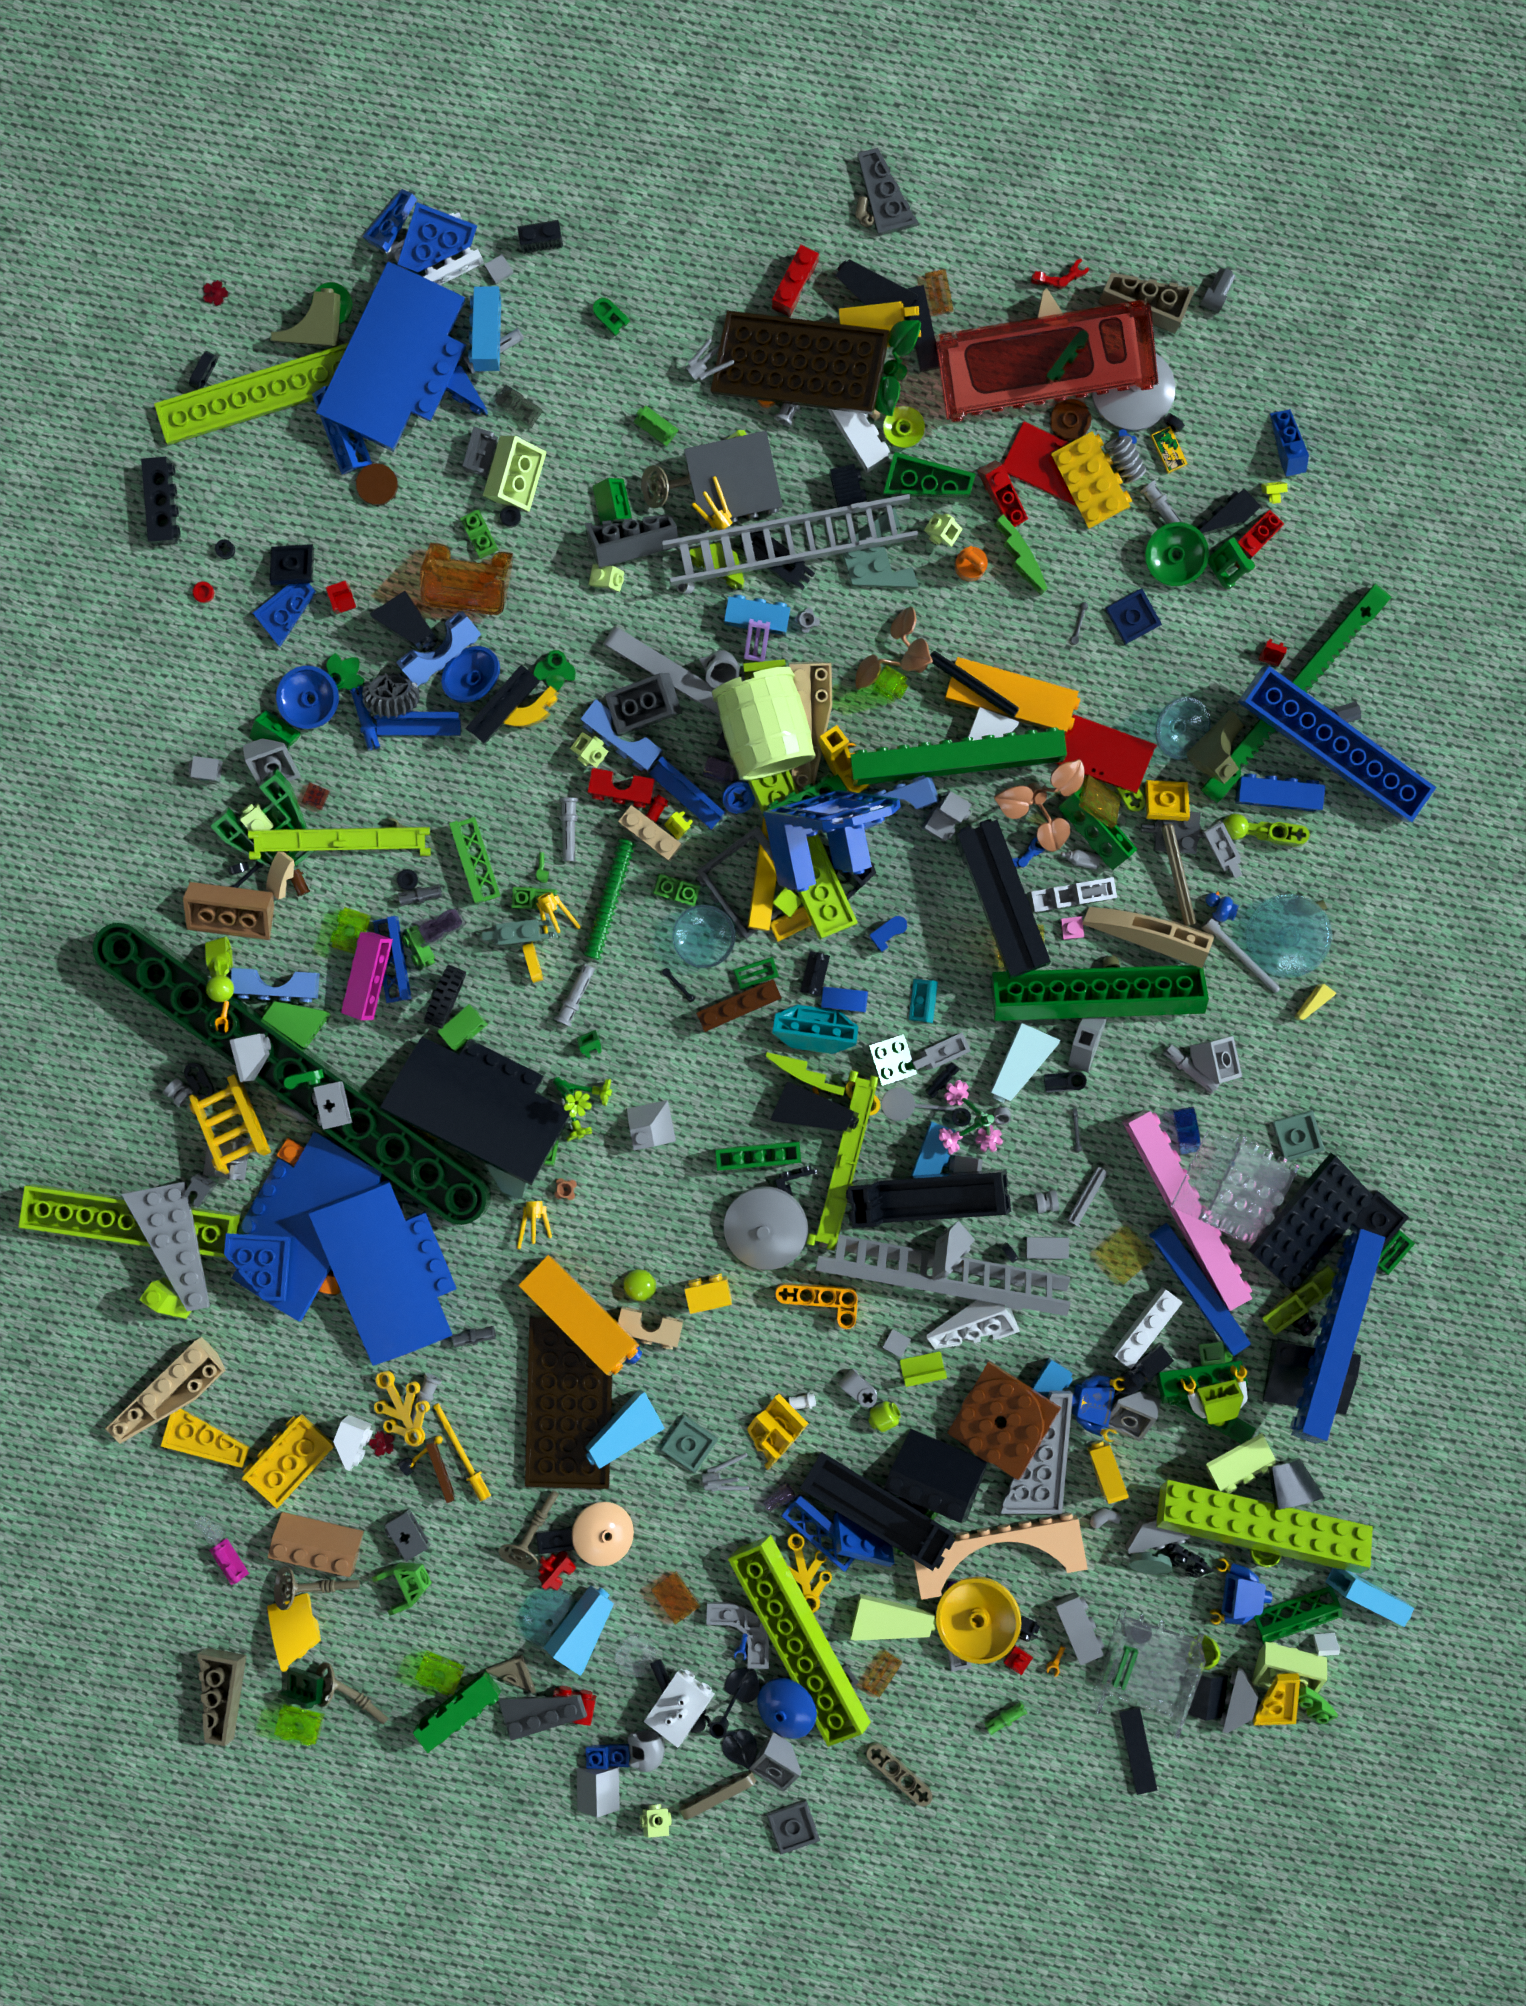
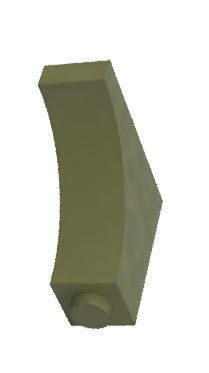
M321 288V292L314 291L312 304L306 316L297 325L288 330L271 332V341L331 347L338 346L340 295L334 293V289Z
M1228 711L1186 753V756L1196 769L1223 784L1239 770L1230 756L1232 743L1244 727L1237 715L1232 711Z

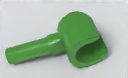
M540 852L536 876L538 881L547 883L549 872L544 870V852Z

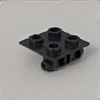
M1169 1543L1166 1550L1169 1552L1163 1555L1168 1556L1172 1560L1173 1567L1179 1566L1184 1569L1185 1574L1196 1578L1214 1572L1213 1569L1207 1566L1204 1558L1193 1552L1187 1555L1188 1549H1184L1179 1544Z

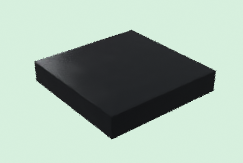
M313 544L271 547L269 580L271 585L313 583Z
M1375 1190L1370 1204L1363 1208L1352 1225L1358 1230L1364 1229L1385 1237L1384 1248L1408 1220L1409 1216L1378 1190Z

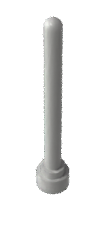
M1211 916L1201 926L1206 933L1214 934L1274 993L1279 992V985L1220 929L1219 921Z

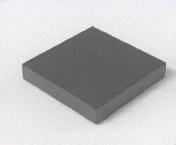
M807 1799L767 1813L780 1855L820 1841Z

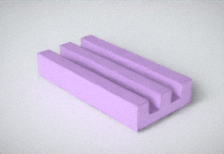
M754 619L749 620L744 659L757 662L765 661L771 622L762 623L761 620H758V622H755ZM756 627L753 655H749L752 629ZM761 629H765L761 657H759L757 653Z

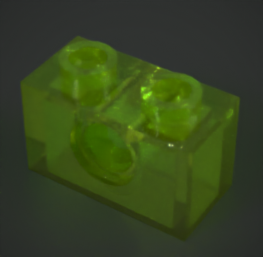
M886 665L876 680L873 690L893 702L897 698L901 700L909 686L906 684L908 678Z
M344 907L343 911L340 910L337 917V922L339 923L337 930L332 932L330 942H332L331 947L355 954L357 939L360 932L367 931L371 915ZM348 925L354 927V933L351 936L345 934V929Z
M427 1650L415 1680H418V1683L422 1686L437 1688L444 1695H454L466 1666ZM440 1670L444 1673L445 1677L438 1678L434 1672Z
M284 1704L279 1712L274 1735L279 1736L282 1740L289 1741L294 1739L300 1741L303 1745H315L320 1737L325 1714ZM295 1723H301L304 1729H297Z

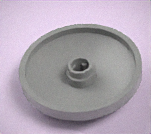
M1138 347L1142 380L1091 388L1093 404L1099 415L1111 426L1125 429L1126 431H1141L1156 425L1168 413L1175 397V380L1168 364L1155 352ZM1122 348L1108 355V359L1112 362L1121 361L1124 358V350Z
M762 1186L743 1192L732 1202L724 1219V1235L730 1250L740 1261L753 1268L773 1270L788 1265L800 1254L807 1240L808 1223L804 1210L795 1198L781 1189Z

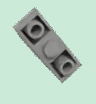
M1108 1017L1082 1019L1072 1044L1068 1066L1089 1073Z
M1157 1516L1139 1520L1125 1548L1129 1554L1145 1552L1146 1549L1150 1548L1159 1550L1164 1548L1165 1544L1184 1543L1185 1539L1190 1538V1535L1157 1528Z
M1238 1666L1237 1672H1232L1230 1683L1234 1684L1232 1692L1228 1691L1225 1704L1229 1705L1227 1713H1222L1220 1725L1224 1726V1733H1229L1253 1720L1259 1694L1243 1667Z

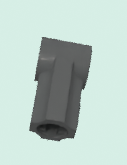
M1220 268L1211 286L1208 287L1200 305L1219 314L1236 275L1227 268Z
M1357 701L1329 709L1347 723L1361 719V709Z

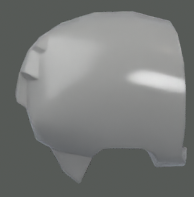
M718 650L712 652L709 656L699 659L705 669L706 682L713 688H717L739 677L740 666L734 656L727 651Z
M641 1730L628 1736L631 1756L629 1765L640 1772H651L657 1769L663 1762L665 1754L663 1736L654 1730Z

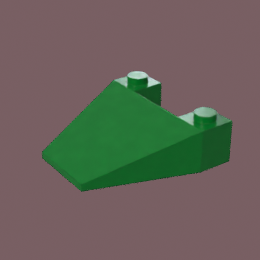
M276 768L261 780L259 788L270 799L267 804L260 808L273 824V828L270 830L308 829L291 783ZM229 807L212 820L211 828L224 842L248 856L249 851H254V839H248L249 830ZM278 851L261 852V859L256 860L270 868ZM314 851L283 852L294 860L295 866H297Z

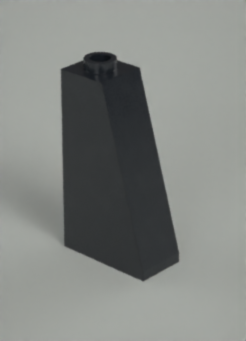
M845 260L837 268L839 272L835 276L865 306L901 302L903 303V308L913 307L921 298L917 293L853 260Z
M787 1081L770 1120L782 1124L851 1133L852 1129L854 1130L858 1125L859 1113Z

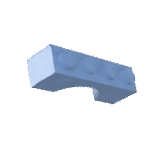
M459 610L445 622L446 637L437 649L427 653L412 649L396 662L412 682L417 683V686L426 683L432 674L442 670L448 661L459 656L464 648L475 643L478 637L482 635L462 610Z
M595 699L581 718V721L584 723L582 727L591 734L594 731L601 736L599 739L606 746L609 747L612 744L616 747L617 750L615 752L622 758L626 759L629 757L633 760L632 765L642 772L645 769L649 772L662 755L663 750L646 737L636 742H627L617 737L612 729L613 718L610 710Z
M925 775L912 779L914 782L912 784L906 785L901 783L893 786L894 790L888 793L886 790L874 794L906 800L916 809H922L940 802L932 778H925ZM866 822L864 830L882 824V822Z
M232 968L231 981L234 984L233 994H237L236 998L249 999V995H258L257 999L270 1000V996H279L278 1000L291 1001V997H299V1002H312V998L318 999L320 974L294 972L292 978L286 984L280 987H271L262 981L258 971L255 969Z

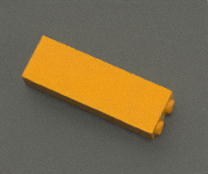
M957 657L955 661L957 666L1018 706L1019 711L1014 717L1009 716L953 677L950 678L945 701L977 710L981 707L1010 719L1043 729L1057 727L1058 730H1064V734L1072 729L1075 718H1072L1073 710L1078 709L1080 698L1077 697L1079 691Z
M547 1255L518 1285L606 1375L611 1376L612 1373L616 1375L623 1368L622 1363L627 1358L629 1360L633 1358L638 1352L639 1344L553 1257Z

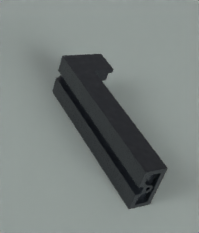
M987 819L980 822V827L974 829L968 826L959 830L960 833L957 834L956 845L963 864L967 865L1009 979L1045 967L1051 963L998 820L992 821Z
M1007 1169L861 1179L849 1185L846 1190L847 1201L852 1205V1210H849L848 1214L849 1221L852 1222V1228L877 1227L882 1223L1007 1215L1011 1212L1010 1194H1008Z
M823 1452L820 1453L800 1487L801 1490L932 1571L934 1568H940L945 1559L941 1555L945 1548L950 1550L955 1541L952 1531Z

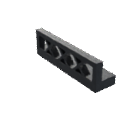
M520 665L465 729L474 734L482 743L486 744L539 684L540 680L526 667Z

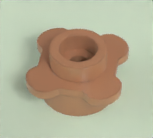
M559 1178L556 1181L558 1186L557 1191L554 1193L555 1197L573 1200L575 1198L574 1188L577 1186L576 1181H565L563 1178Z

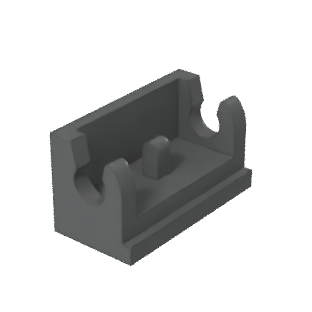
M473 427L462 465L465 472L487 477L498 437L494 436L493 432Z
M201 1172L191 1178L192 1182L185 1191V1197H188L191 1191L198 1195L193 1203L197 1208L206 1202L218 1184Z

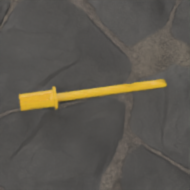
M437 1403L433 1407L470 1475L466 1481L470 1482L481 1502L491 1496L480 1475L482 1472L475 1473L439 1403Z

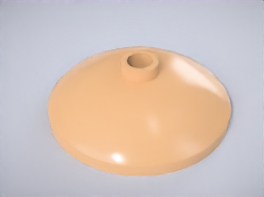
M596 1502L587 1506L577 1516L572 1528V1543L576 1553L585 1562L594 1566H609L618 1562L626 1555L633 1541L634 1530L631 1518L622 1507L611 1502ZM609 1532L610 1537L605 1540L604 1535Z

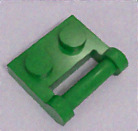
M1234 537L1227 540L1208 559V565L1217 579L1228 590L1235 585V582L1245 573H1250L1255 568L1254 562L1246 557ZM1237 562L1240 567L1229 576L1226 571Z

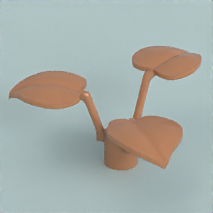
M910 606L904 609L894 619L890 629L891 636L894 639L901 638L908 647V651L905 652L901 663L885 659L878 660L875 654L866 657L859 665L856 673V687L858 690L870 686L878 679L881 672L880 664L882 663L900 666L905 671L914 670L922 673L928 664L933 662L926 640L919 638L910 644L906 639V635L913 632L916 624V613L913 607Z
M1078 759L1057 766L1052 771L1050 782L1055 788H1049L1045 785L1041 787L1037 783H1031L1028 786L1021 785L1008 788L995 795L994 799L1001 811L1011 819L1023 817L1028 812L1029 805L1037 804L1048 821L1038 826L1036 831L1037 840L1048 851L1054 852L1059 850L1070 835V826L1063 818L1051 820L1042 803L1046 801L1047 791L1054 793L1060 791L1063 796H1070L1077 792L1084 780L1083 763Z

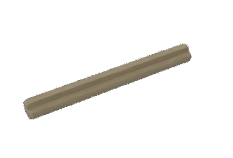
M1166 824L1161 829L1183 922L1186 926L1196 923L1174 827L1172 824Z

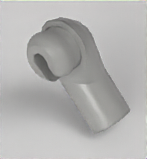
M1102 1508L1091 1516L1090 1525L1097 1529L1107 1521L1119 1524L1122 1514Z

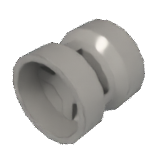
M176 1078L164 1089L163 1094L168 1098L171 1097L174 1100V1104L181 1107L186 1102L185 1098L192 1095L193 1091L185 1088L182 1081Z
M1056 1190L1049 1191L1047 1194H1042L1041 1192L1034 1193V1198L1037 1200L1036 1210L1038 1214L1045 1213L1047 1210L1052 1212L1059 1211Z

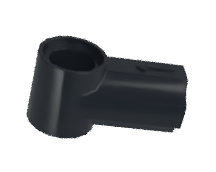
M1078 1071L1044 1074L1046 1093L1082 1090L1087 1083L1086 1076ZM1074 1075H1079L1082 1078L1081 1085L1077 1087L1071 1084V1078Z

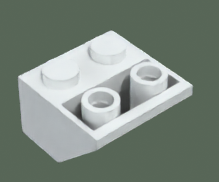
M350 1415L341 1421L333 1441L345 1469L349 1471L354 1466H358L359 1462L362 1461L366 1450H363V1446L365 1447L366 1443H369L373 1434V1430H370L371 1423Z

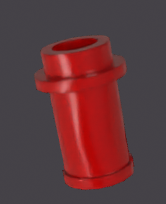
M659 794L653 798L655 801L645 815L656 823L664 808L669 806L667 805L669 800Z

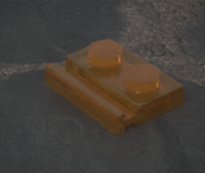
M677 1571L651 1588V1591L675 1625L694 1610L700 1608L699 1602Z

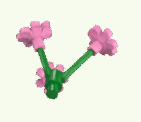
M957 1080L955 1086L951 1083L948 1084L946 1089L950 1092L944 1094L949 1105H954L955 1103L962 1105L965 1103L977 1116L974 1119V1124L961 1132L953 1133L951 1129H940L939 1139L944 1141L943 1146L946 1149L948 1148L949 1154H953L960 1149L957 1141L962 1139L963 1135L976 1128H981L978 1130L979 1136L975 1138L976 1144H981L980 1150L983 1152L988 1148L991 1152H995L997 1150L996 1144L1002 1145L1003 1140L1000 1138L1002 1135L999 1129L993 1130L991 1125L994 1122V1116L984 1114L967 1100L969 1095L967 1089L969 1086L966 1082L962 1083L961 1080Z

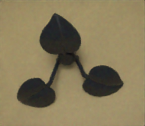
M742 1667L734 1670L726 1679L725 1690L734 1696L724 1715L716 1716L711 1721L709 1716L705 1715V1708L690 1732L698 1733L703 1731L707 1721L712 1737L716 1739L725 1737L722 1743L724 1755L732 1762L750 1769L757 1752V1743L754 1735L747 1729H740L736 1733L733 1730L727 1731L729 1727L727 1716L735 1700L738 1698L743 1703H749L754 1701L760 1692V1682L756 1670Z

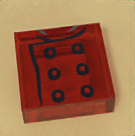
M309 783L301 802L322 810L330 791Z

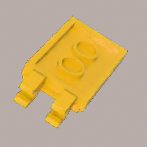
M901 302L839 309L840 324L889 330V332L896 323L904 321V317L919 315V306L903 308V303Z

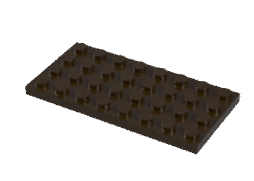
M727 310L715 367L731 360L734 361V364L714 373L710 391L712 394L874 415L890 332L885 329Z
M550 1317L529 1318L525 1487L609 1489L610 1463L599 1469L595 1464H590L585 1454L588 1453L586 1449L588 1443L612 1419L613 1373L611 1376L606 1375Z

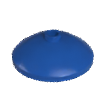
M472 646L463 649L461 654L456 658H452L443 670L441 682L444 692L449 698L460 703L473 702L485 696L494 687L500 674V663L497 656L490 649L483 646Z
M299 666L289 671L281 679L276 692V702L279 712L288 723L302 729H314L323 726L333 717L339 703V692L333 678L324 670L314 666ZM311 695L315 697V700L312 703H310L308 700L309 696Z
M776 1678L767 1682L758 1694L757 1706L759 1714L766 1726L777 1735L788 1739H798L807 1735L814 1727L817 1718L815 1703L807 1690L797 1682L786 1678Z

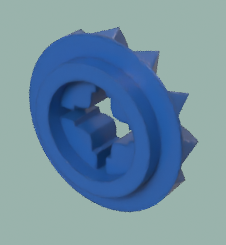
M734 781L731 785H727L726 790L722 793V802L725 808L736 814L749 810L755 801L749 784L744 781ZM734 792L741 794L744 801L735 800Z

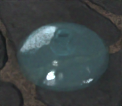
M1183 696L1170 701L1163 708L1156 722L1155 737L1158 747L1166 756L1178 760L1188 758L1186 753L1210 730L1211 721L1206 706L1196 698Z
M698 905L691 907L680 915L674 925L673 944L681 959L694 967L710 968L719 965L728 958L735 945L736 934L731 919L724 911L714 906ZM705 932H707L710 936L709 939L706 941L702 938V935Z
M549 1587L547 1590L540 1588L532 1592L523 1602L519 1613L520 1629L527 1641L535 1647L545 1650L544 1646L577 1604L574 1596L561 1588L557 1591ZM551 1619L553 1624L547 1625L545 1620Z

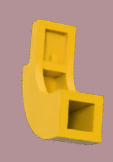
M550 686L532 705L517 708L504 724L513 727H529L541 723L551 715L545 708L547 706L550 708L557 702L559 693Z
M836 725L819 737L820 749L834 776L839 775L847 791L861 793L870 784L853 786L850 763L851 755L848 750L849 740L838 725Z

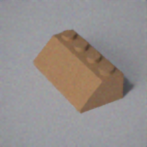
M195 882L189 883L183 897L187 930L270 940L274 913L273 892Z
M282 1512L272 1537L268 1558L351 1577L355 1571L364 1531Z

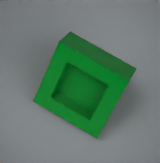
M596 1030L577 1037L579 1049L587 1058L591 1057L589 1052L596 1049L599 1054L602 1052L601 1042Z

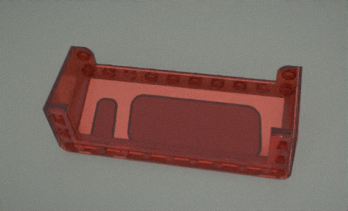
M1145 300L935 335L946 419H951V422L964 420L963 417L967 413H971V416L981 415L983 410L992 409V412L1003 411L1004 407L1013 406V409L1025 407V403L1033 402L1034 405L1045 404L1046 400L1049 399L1059 402L1067 400V396L1075 395V398L1087 397L1088 393L1091 392L1101 395L1109 393V389L1117 388V391L1129 390L1130 386L1133 385L1141 388V390H1150L1154 388L1153 385L1159 384L1151 305ZM1079 331H1087L1089 339L1086 346L1076 351L1078 356L1072 364L1067 363L1063 370L1066 372L1060 381L1057 382L1055 380L1052 385L1046 381L1047 373Z

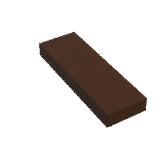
M434 1437L426 1439V1447L446 1503L454 1501L455 1493Z

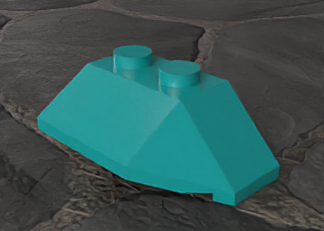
M797 1004L781 1013L775 1014L772 1034L791 1048L835 1054L856 1046L859 1026L839 1010Z

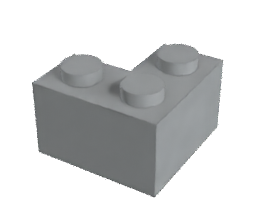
M951 791L941 793L939 796L940 802L935 803L920 828L940 841L950 840L956 831L954 828L956 823H961L962 820L966 821L971 813L969 808L972 804Z

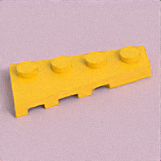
M183 1409L170 1414L161 1447L240 1468L244 1467L249 1451L248 1445Z

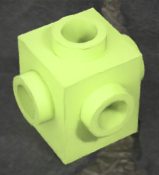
M934 513L924 531L930 536L929 540L934 544L940 545L942 543L952 547L962 528L949 514L944 513V515Z
M583 732L570 748L579 756L577 758L579 762L586 767L590 764L595 768L598 767L609 752L603 747V741L596 736L591 738Z
M661 1804L648 1805L649 1809H643V1815H640V1826L644 1828V1837L669 1836L671 1813L668 1812V1808H661Z

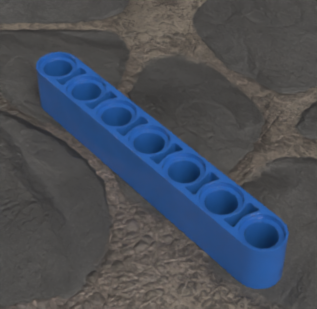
M1164 1223L1149 1234L1150 1238L1155 1241L1156 1247L1231 1355L1234 1357L1250 1346L1249 1339L1171 1227Z

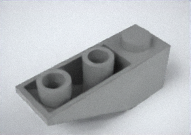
M959 1221L947 1228L936 1240L932 1272L933 1281L939 1277L943 1279L953 1271L951 1267L953 1268L962 1261L961 1256H965L971 1250L970 1245L975 1239Z

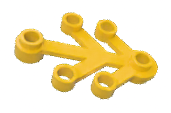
M390 1371L380 1372L376 1376V1384L381 1389H387L396 1408L388 1406L385 1400H380V1402L378 1401L374 1404V1410L378 1414L383 1413L402 1420L405 1427L399 1426L395 1419H389L383 1424L384 1430L387 1433L393 1432L404 1436L405 1442L410 1446H420L425 1440V1433L421 1428L424 1414L429 1411L430 1405L426 1400L416 1403V1415L413 1423L410 1415L415 1394L420 1391L419 1383L413 1381L406 1385V1396L403 1403L394 1385V1374ZM411 1385L414 1386L415 1391H412ZM379 1404L383 1406V1410L379 1409Z
M793 1532L788 1536V1546L794 1550L798 1572L791 1567L789 1569L795 1581L802 1585V1594L805 1599H812L814 1601L813 1605L809 1606L814 1613L820 1607L819 1595L826 1584L831 1582L832 1574L828 1570H823L819 1575L820 1580L811 1591L810 1582L821 1564L826 1562L827 1557L825 1556L823 1560H819L817 1555L821 1552L819 1550L816 1551L815 1559L807 1570L802 1550L805 1543L804 1537L799 1532ZM794 1537H798L800 1539V1542L798 1544H794L792 1542V1539ZM828 1574L830 1578L825 1581L822 1579V1575Z

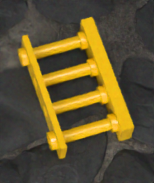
M235 1074L227 1077L229 1082L227 1088L205 1099L200 1100L193 1094L189 1095L191 1101L189 1107L198 1118L214 1158L211 1160L213 1167L216 1171L224 1174L229 1173L226 1164L254 1151L263 1156L271 1153L245 1086ZM230 1095L235 1097L237 1103H235L234 1107L209 1119L207 1118L204 1110L205 1107ZM237 1114L242 1115L244 1122H242L241 1126L215 1138L212 1126ZM241 1134H250L252 1139L250 1144L225 1156L222 1155L219 1145Z

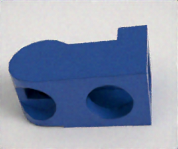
M895 916L871 933L869 937L879 951L883 952L888 948V945L885 943L894 935H900L906 931L907 921L904 917Z

